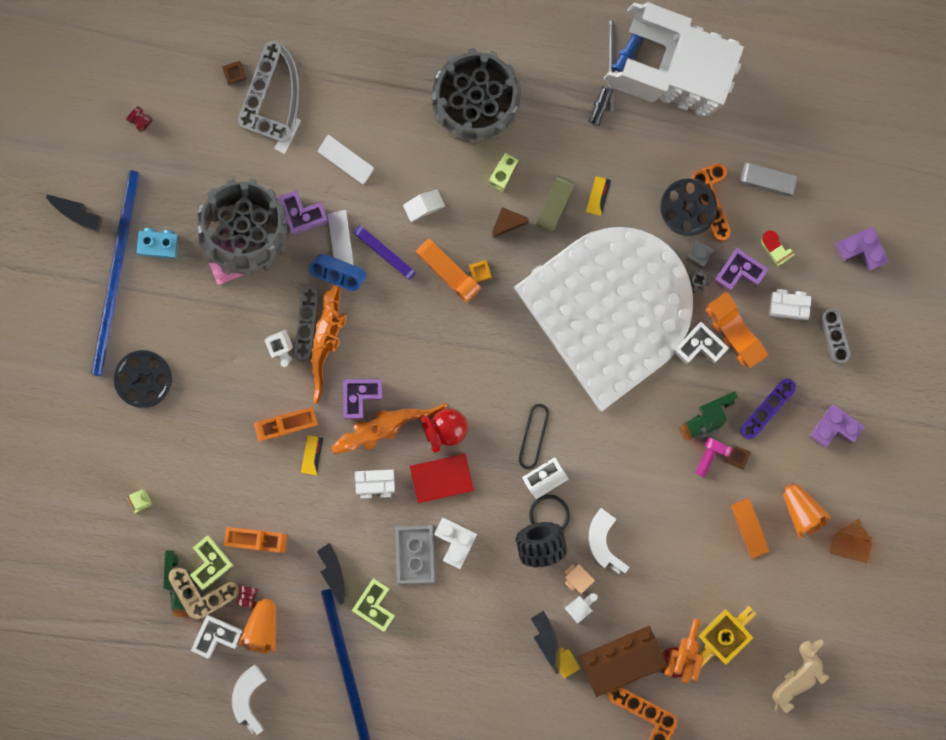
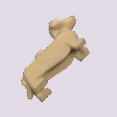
M823 639L813 643L805 641L800 645L799 651L803 658V665L796 672L794 670L790 671L785 676L786 680L774 691L772 696L776 703L775 711L781 708L787 714L794 708L790 701L795 695L813 687L816 680L823 684L829 679V676L822 672L823 663L816 655L817 651L823 646Z

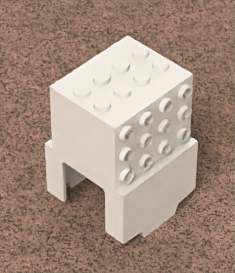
M649 2L643 5L633 3L627 11L634 15L629 32L666 47L660 68L658 70L627 59L623 72H609L604 76L603 80L609 82L611 88L651 103L660 98L659 100L664 103H676L678 108L683 110L692 109L695 111V114L703 117L709 116L723 106L728 92L731 93L734 87L733 77L740 70L741 64L739 60L744 46L739 45L740 42L733 39L725 40L718 33L711 32L709 34L704 32V29L699 26L693 25L691 27L692 19Z

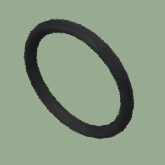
M544 495L536 499L529 511L531 524L535 523L533 511L536 505L544 499H554L563 505L566 512L565 522L561 526L564 530L570 519L569 508L564 500L555 495Z

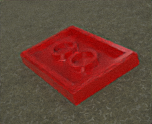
M466 453L409 466L418 504L474 491Z

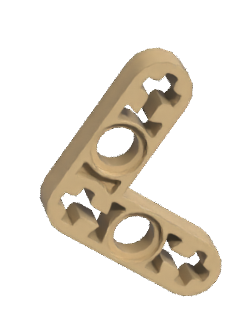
M175 568L169 573L170 583L186 612L193 619H201L235 599L239 594V588L235 583L226 582L200 597L185 569ZM176 572H177V573H182V576L180 577V579H181L182 583H186V582H187V583H188L187 585H184V586H182V587H180V588L178 587L179 585H182V584H181V582H180L179 580H175V579H174V577H176ZM227 586H228L229 588L232 587V588H233V591L231 592L232 595L226 594V595H224L223 598H222V596H221L220 593L226 592V591L228 590V589H227ZM186 588L192 590V597L190 599H186L183 596V591ZM211 595H215L218 598V603L215 606L209 604V597ZM205 605L208 610L206 608L199 611L200 615L193 613L195 610L194 606L201 607Z

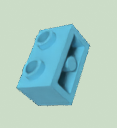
M144 228V231H139L136 252L138 256L177 259L179 236L174 234L175 231L163 230V233L155 232L156 229Z

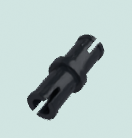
M605 86L601 87L602 89L597 101H594V109L588 122L595 123L597 126L600 125L603 114L608 109L607 104L613 92L612 89Z

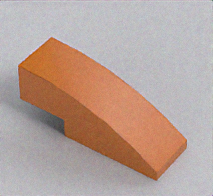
M313 407L262 420L253 425L258 442H263L315 427L318 424Z
M746 498L729 505L751 559L769 552L750 499Z
M226 527L224 546L286 553L288 534Z

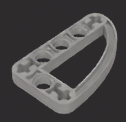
M269 41L264 46L240 111L238 123L244 130L284 143L291 138L297 118L300 94L299 77L291 54L282 44L276 41ZM273 46H275L277 50V53L273 52L271 57L272 59H275L274 62L270 59L264 58L265 56L269 58L270 51L268 50V48H272ZM281 55L289 67L292 87L290 110L286 125L259 115ZM262 64H271V71L267 73L262 72ZM261 80L265 83L263 90L255 89L254 85L257 81ZM251 98H256L259 101L256 108L248 106V101ZM245 109H247L250 112H256L255 115H253L252 113L250 114L249 119L252 122L247 123V125H244V122L242 121V119H246L248 115V112H246ZM262 122L270 124V129L267 132L260 131L259 126ZM274 125H276L275 129L278 131H282L283 129H285V132L288 135L283 136L282 138H280V135L277 132H274V135H271V133L273 132Z

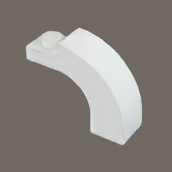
M600 508L589 527L588 543L594 559L603 568L610 563V568L618 574L620 572L625 574L629 566L611 554L606 544L607 533L616 521V518Z
M255 664L238 679L233 690L232 707L238 723L240 724L246 719L248 722L246 726L251 733L255 732L258 735L265 729L251 710L250 697L253 691L265 682L267 678L257 664Z

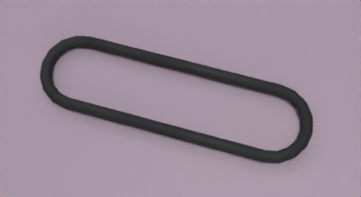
M536 404L530 410L519 454V464L525 469L534 468L538 462L549 417L548 408L543 404ZM536 407H543L546 411V417L535 462L532 466H525L521 459L532 414Z

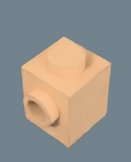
M572 564L565 571L567 574L564 577L567 580L565 584L572 591L576 589L580 594L595 581L580 564L576 566Z

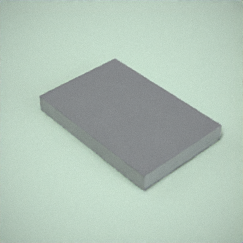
M433 525L395 527L397 585L435 583Z

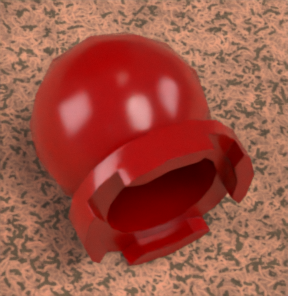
M442 409L434 415L433 419H429L428 416L420 418L433 453L441 451V445H457L467 435V419L463 413L456 409Z

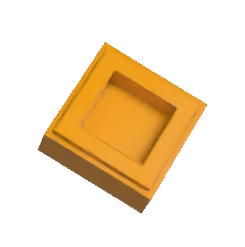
M487 260L469 265L471 276L477 283L492 279Z

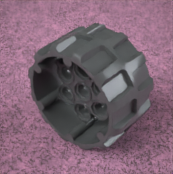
M473 48L469 49L468 53L458 57L452 55L448 58L443 68L437 71L434 76L431 99L435 118L438 123H441L449 131V135L454 139L460 137L470 140L471 144H477L480 140L490 138L495 140L515 122L520 106L521 86L516 79L514 68L510 64L507 65L501 61L497 53L493 51L490 54L478 53ZM467 66H480V68L473 71L472 77L464 73L458 75L455 73L457 70ZM490 68L499 73L505 79L506 84L501 85L497 81L489 82L487 69ZM478 74H483L486 79L484 82H478L475 77ZM447 79L448 81L454 80V89L456 90V92L451 94L449 101H446L445 98H440L442 87ZM463 79L468 84L466 87L461 88L457 85V82ZM490 88H498L499 94L491 95L489 92ZM475 92L481 95V99L478 101L471 98V95ZM503 92L507 95H512V102L506 114L504 112L498 113L499 107L496 102L501 99ZM455 98H461L463 103L460 106H455L452 101ZM486 106H493L495 112L492 114L486 113ZM451 108L455 112L463 111V119L466 122L464 126L453 121L447 115L446 109ZM467 112H476V118L469 119L466 116ZM480 116L488 120L494 118L497 120L495 124L488 127L472 128V125L479 122Z
M232 179L228 180L226 185L218 189H211L208 192L206 203L199 206L197 211L199 243L204 250L207 261L209 263H216L221 267L222 273L227 275L237 273L244 274V277H251L254 272L262 269L267 271L272 268V262L278 255H283L288 234L286 210L283 205L279 204L276 192L271 188L266 190L257 185L256 180L249 179V182H236ZM235 204V209L228 207ZM252 204L258 205V206L264 208L265 210H263V209L253 210V209H252ZM241 208L249 209L247 212L244 213L239 211ZM226 215L231 216L229 220H223L222 218ZM257 218L265 219L261 223L255 221ZM211 221L219 222L220 225L216 229V235L214 236L212 230H208ZM269 221H271L273 226H278L274 235H267L265 231L269 226ZM243 225L246 226L247 229L241 231L238 229V227ZM224 233L230 235L228 238L225 239L220 237ZM262 236L263 239L260 241L254 240V237ZM240 243L246 245L242 249L236 247ZM217 244L222 247L232 246L233 253L221 249ZM250 247L257 249L256 251L249 253Z

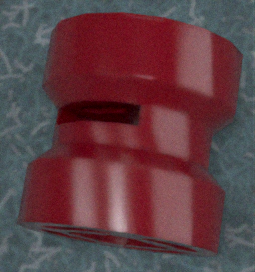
M137 106L129 113L126 120L130 124H134L141 133L151 124L153 118L143 114V109Z
M239 585L238 591L240 595L237 598L236 605L254 608L256 604L254 599L258 589Z

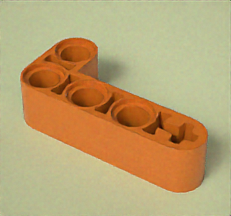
M716 163L696 171L691 178L695 179L696 176H702L716 197L719 218L714 220L709 230L712 238L716 242L721 243L728 239L731 230L713 185L723 181L727 174V169L723 164ZM713 170H721L722 176L719 178L715 177ZM691 183V186H692L693 191H694V190H695V186H694V184ZM701 196V202L707 205L709 202H705ZM703 213L704 218L707 222L708 217L705 213ZM720 221H722V223L719 225L720 230H721V231H724V230H725V232H726V233L723 235V237H722V235H717V232L719 231V228H718V225H716V224H718Z
M429 238L415 251L467 304L481 291L479 284L470 276L468 277Z
M622 687L618 688L619 694L624 697L626 693L629 694L624 700V705L621 704L622 699L616 697L614 700L611 692L607 693V697L612 703L655 724L650 734V740H654V736L658 733L663 734L664 740L670 739L677 725V718L672 713ZM631 698L638 700L639 704L635 709H631L628 706V701ZM649 707H653L656 710L652 718H648L645 714L646 709ZM666 716H671L673 719V723L669 727L663 725V719Z

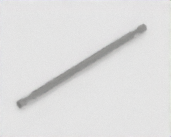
M609 21V72H613L611 68L613 65V21ZM613 92L609 99V111H613Z

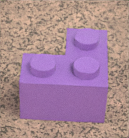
M297 190L279 197L281 205L285 207L287 222L293 236L328 224L321 202L303 208Z
M874 227L838 241L835 244L843 262L861 255L868 272L889 262Z
M736 248L713 282L728 292L732 290L740 277L756 287L768 271V268Z
M382 379L343 380L344 420L364 419L363 400H383Z
M833 404L828 408L808 437L823 448L829 445L836 434L851 444L855 442L865 426Z

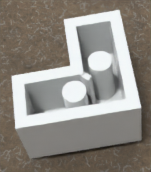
M700 322L673 352L684 363L688 364L701 351L714 364L729 347Z
M442 517L434 535L451 543L443 561L461 569L477 534Z
M207 615L191 651L210 659L218 642L236 649L243 630Z

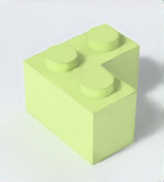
M209 535L193 547L205 563L190 576L202 590L208 588L234 566Z
M373 578L352 611L385 632L395 617L394 614L380 606L390 588Z

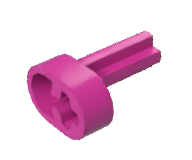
M708 437L704 445L707 448L695 471L696 474L704 478L717 452L729 457L733 449Z

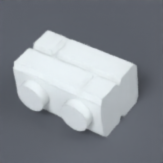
M776 289V292L771 293L769 316L807 321L810 315L811 296H807L806 292L796 291L795 294H788V290Z
M555 457L549 460L547 464L541 465L522 477L536 499L569 479Z
M394 470L355 471L356 495H360V499L372 498V494H380V498L391 497V493H395Z

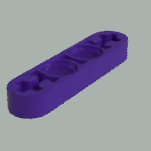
M359 225L353 232L408 280H411L416 274L412 268L362 226Z
M783 379L745 421L740 429L743 438L753 439L792 396L796 390L793 380ZM783 383H790L791 392L786 391L783 394L786 397L785 399L780 394L775 393L776 390L779 393L783 390ZM773 396L777 397L780 401L777 407H772L769 404V399ZM759 411H764L767 414V419L763 422L759 421L756 417ZM753 418L754 422L761 425V427L758 428L756 425L752 430L754 434L746 435L745 426L750 427L753 424L750 420Z

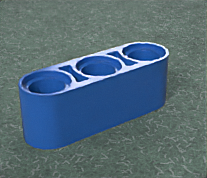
M319 254L309 265V272L312 276L350 291H356L367 278L366 272L362 268L326 254Z

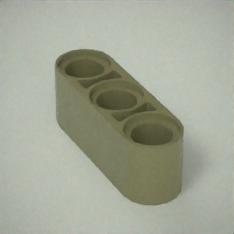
M560 175L557 176L537 220V226L554 232L575 186V182Z

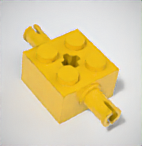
M747 606L737 618L724 609L697 635L705 644V648L698 654L704 658L702 667L713 656L726 665L753 639L745 629V625L757 615L752 611L751 607ZM722 633L729 634L727 636L729 639L728 641H721Z

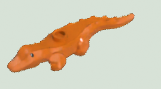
M334 284L329 291L323 294V315L316 324V334L313 339L314 346L311 350L312 358L310 362L315 382L314 404L319 403L323 390L324 362L330 351L335 352L339 345V338L337 337L339 329L343 328L347 320L345 314H339L338 304L340 302L341 287Z
M447 403L427 410L401 409L396 411H378L374 419L368 422H357L354 426L356 432L344 434L331 449L334 454L351 452L363 444L364 449L371 450L377 444V441L383 438L393 439L404 423L420 419L424 416H433L442 409H446Z

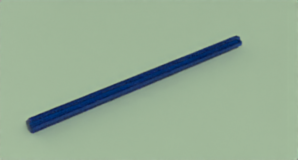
M129 170L91 370V374L94 376H101L103 372L139 178V172Z
M331 589L322 590L321 595L359 740H370Z

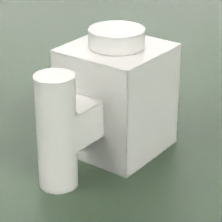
M286 330L270 335L264 340L271 357L279 355L282 367H286L292 361L288 351L293 348V345Z
M591 593L584 600L578 596L564 609L576 623H579L592 612L589 605L597 600V595Z

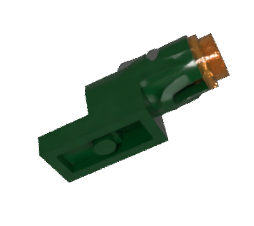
M736 391L700 406L699 410L702 415H696L690 421L682 423L683 425L679 427L684 440L691 441L718 434L720 427L727 421L721 406L724 405L727 408L736 404L734 401L738 398Z
M165 550L163 589H172V592H170L172 617H188V613L169 581L170 571L174 569V566H178V555H175L173 550ZM186 571V572L188 573L190 579L192 580V577L190 576V575H191L190 571ZM176 572V577H174V579H175V580H179V581L181 582V584H182V585H179L178 587L180 588V587H182V586H184V585H187V584H188L187 582H186V583H182V581H181V579H180V577L182 576V573H177V572ZM192 580V582H193V584H194V586H195V588H196L197 583ZM184 589V598L190 599L192 597L191 589Z

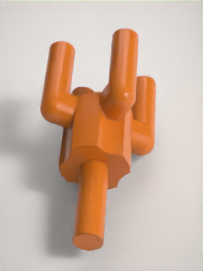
M693 619L688 639L683 638L681 640L678 651L672 650L670 652L667 663L668 667L665 669L664 675L672 677L673 670L675 674L681 675L685 665L680 681L683 684H688L689 678L691 681L697 682L703 664V656L698 655L700 644L696 641L701 623L700 620Z

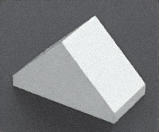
M438 189L416 196L405 203L403 207L412 223L444 208L445 204Z

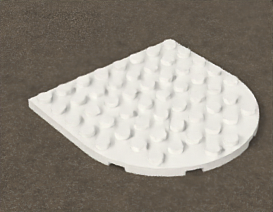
M610 227L593 231L573 242L513 287L601 412L655 372L675 354L673 351L684 340L692 318V286L680 258L665 242L656 236L634 228Z

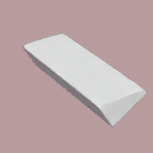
M327 135L317 151L363 185L374 171L373 166L330 135Z
M342 210L329 213L328 221L333 257L354 265L347 212Z

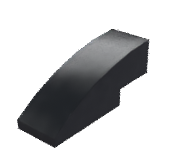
M46 195V199L66 218L85 229L99 233L103 218L99 215L85 212V204Z
M331 543L317 550L318 555L326 566L320 573L341 605L345 602L344 578L338 557Z
M543 610L531 618L539 632L533 638L554 672L558 674L560 673L558 640Z

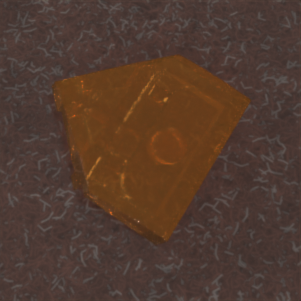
M860 519L855 520L834 534L830 554L864 563L868 562L872 538L868 536Z

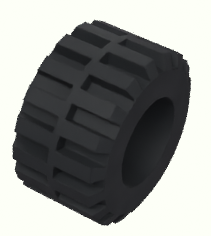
M540 522L528 525L521 529L515 538L520 561L528 567L542 568L560 562L567 554L563 528L559 524H554V522Z

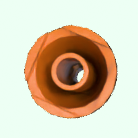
M792 483L784 488L783 497L800 539L805 538V533L808 532L811 535L828 524L826 519L832 520L830 514L799 484L795 485Z
M262 598V601H257L239 638L238 646L243 648L244 644L248 646L247 650L269 654V650H271L272 654H275L276 605L273 604V600Z

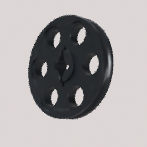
M694 178L677 180L665 190L662 196V218L665 224L679 235L693 236L701 234L715 220L717 214L716 197L712 189L701 180ZM688 183L694 184L695 190L693 193L687 192L686 186ZM673 190L678 193L676 201L670 198V193ZM703 194L709 196L710 200L707 205L701 202ZM687 203L692 204L690 210H686L685 208L688 206ZM671 209L677 213L675 220H671L668 216ZM701 213H705L708 217L705 224L699 220ZM685 221L691 223V229L688 232L683 228Z
M138 350L127 354L120 360L114 372V386L118 395L123 401L134 407H153L163 401L171 389L172 373L170 367L161 356L152 351ZM132 357H138L140 360L139 365L135 368L129 365V360ZM151 358L158 359L159 365L156 368L149 367L148 361ZM121 373L129 375L127 383L122 384L119 382L118 378ZM141 374L143 376H149L146 379L145 384H143L142 382H137L140 379ZM159 375L167 377L165 385L161 386L157 383ZM130 390H136L138 393V397L133 401L127 397V393ZM149 391H155L157 398L152 402L148 401L146 394Z

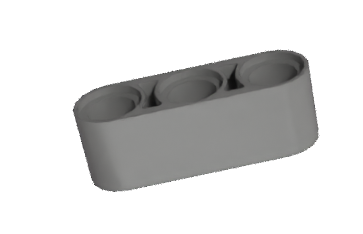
M744 163L739 182L777 194L793 196L797 177L762 166Z
M828 309L821 315V324L832 362L843 364L850 358V350L841 316L837 310ZM828 313L834 315V323H829L826 320ZM832 332H837L840 335L838 342L831 339ZM837 350L844 352L845 358L843 360L837 359Z

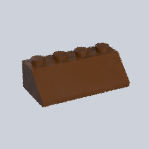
M650 625L579 655L582 667L596 698L668 667Z

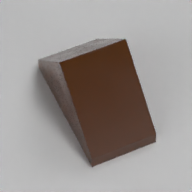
M502 207L492 230V236L494 238L528 224L529 220L526 216Z

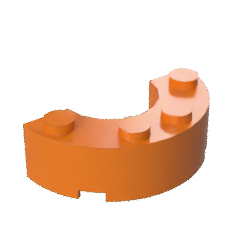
M725 292L710 302L705 311L714 322L712 324L714 330L717 333H721L724 337L722 342L737 355L738 362L742 366L746 365L751 368L769 356V354L742 320L737 310L738 307L729 293Z

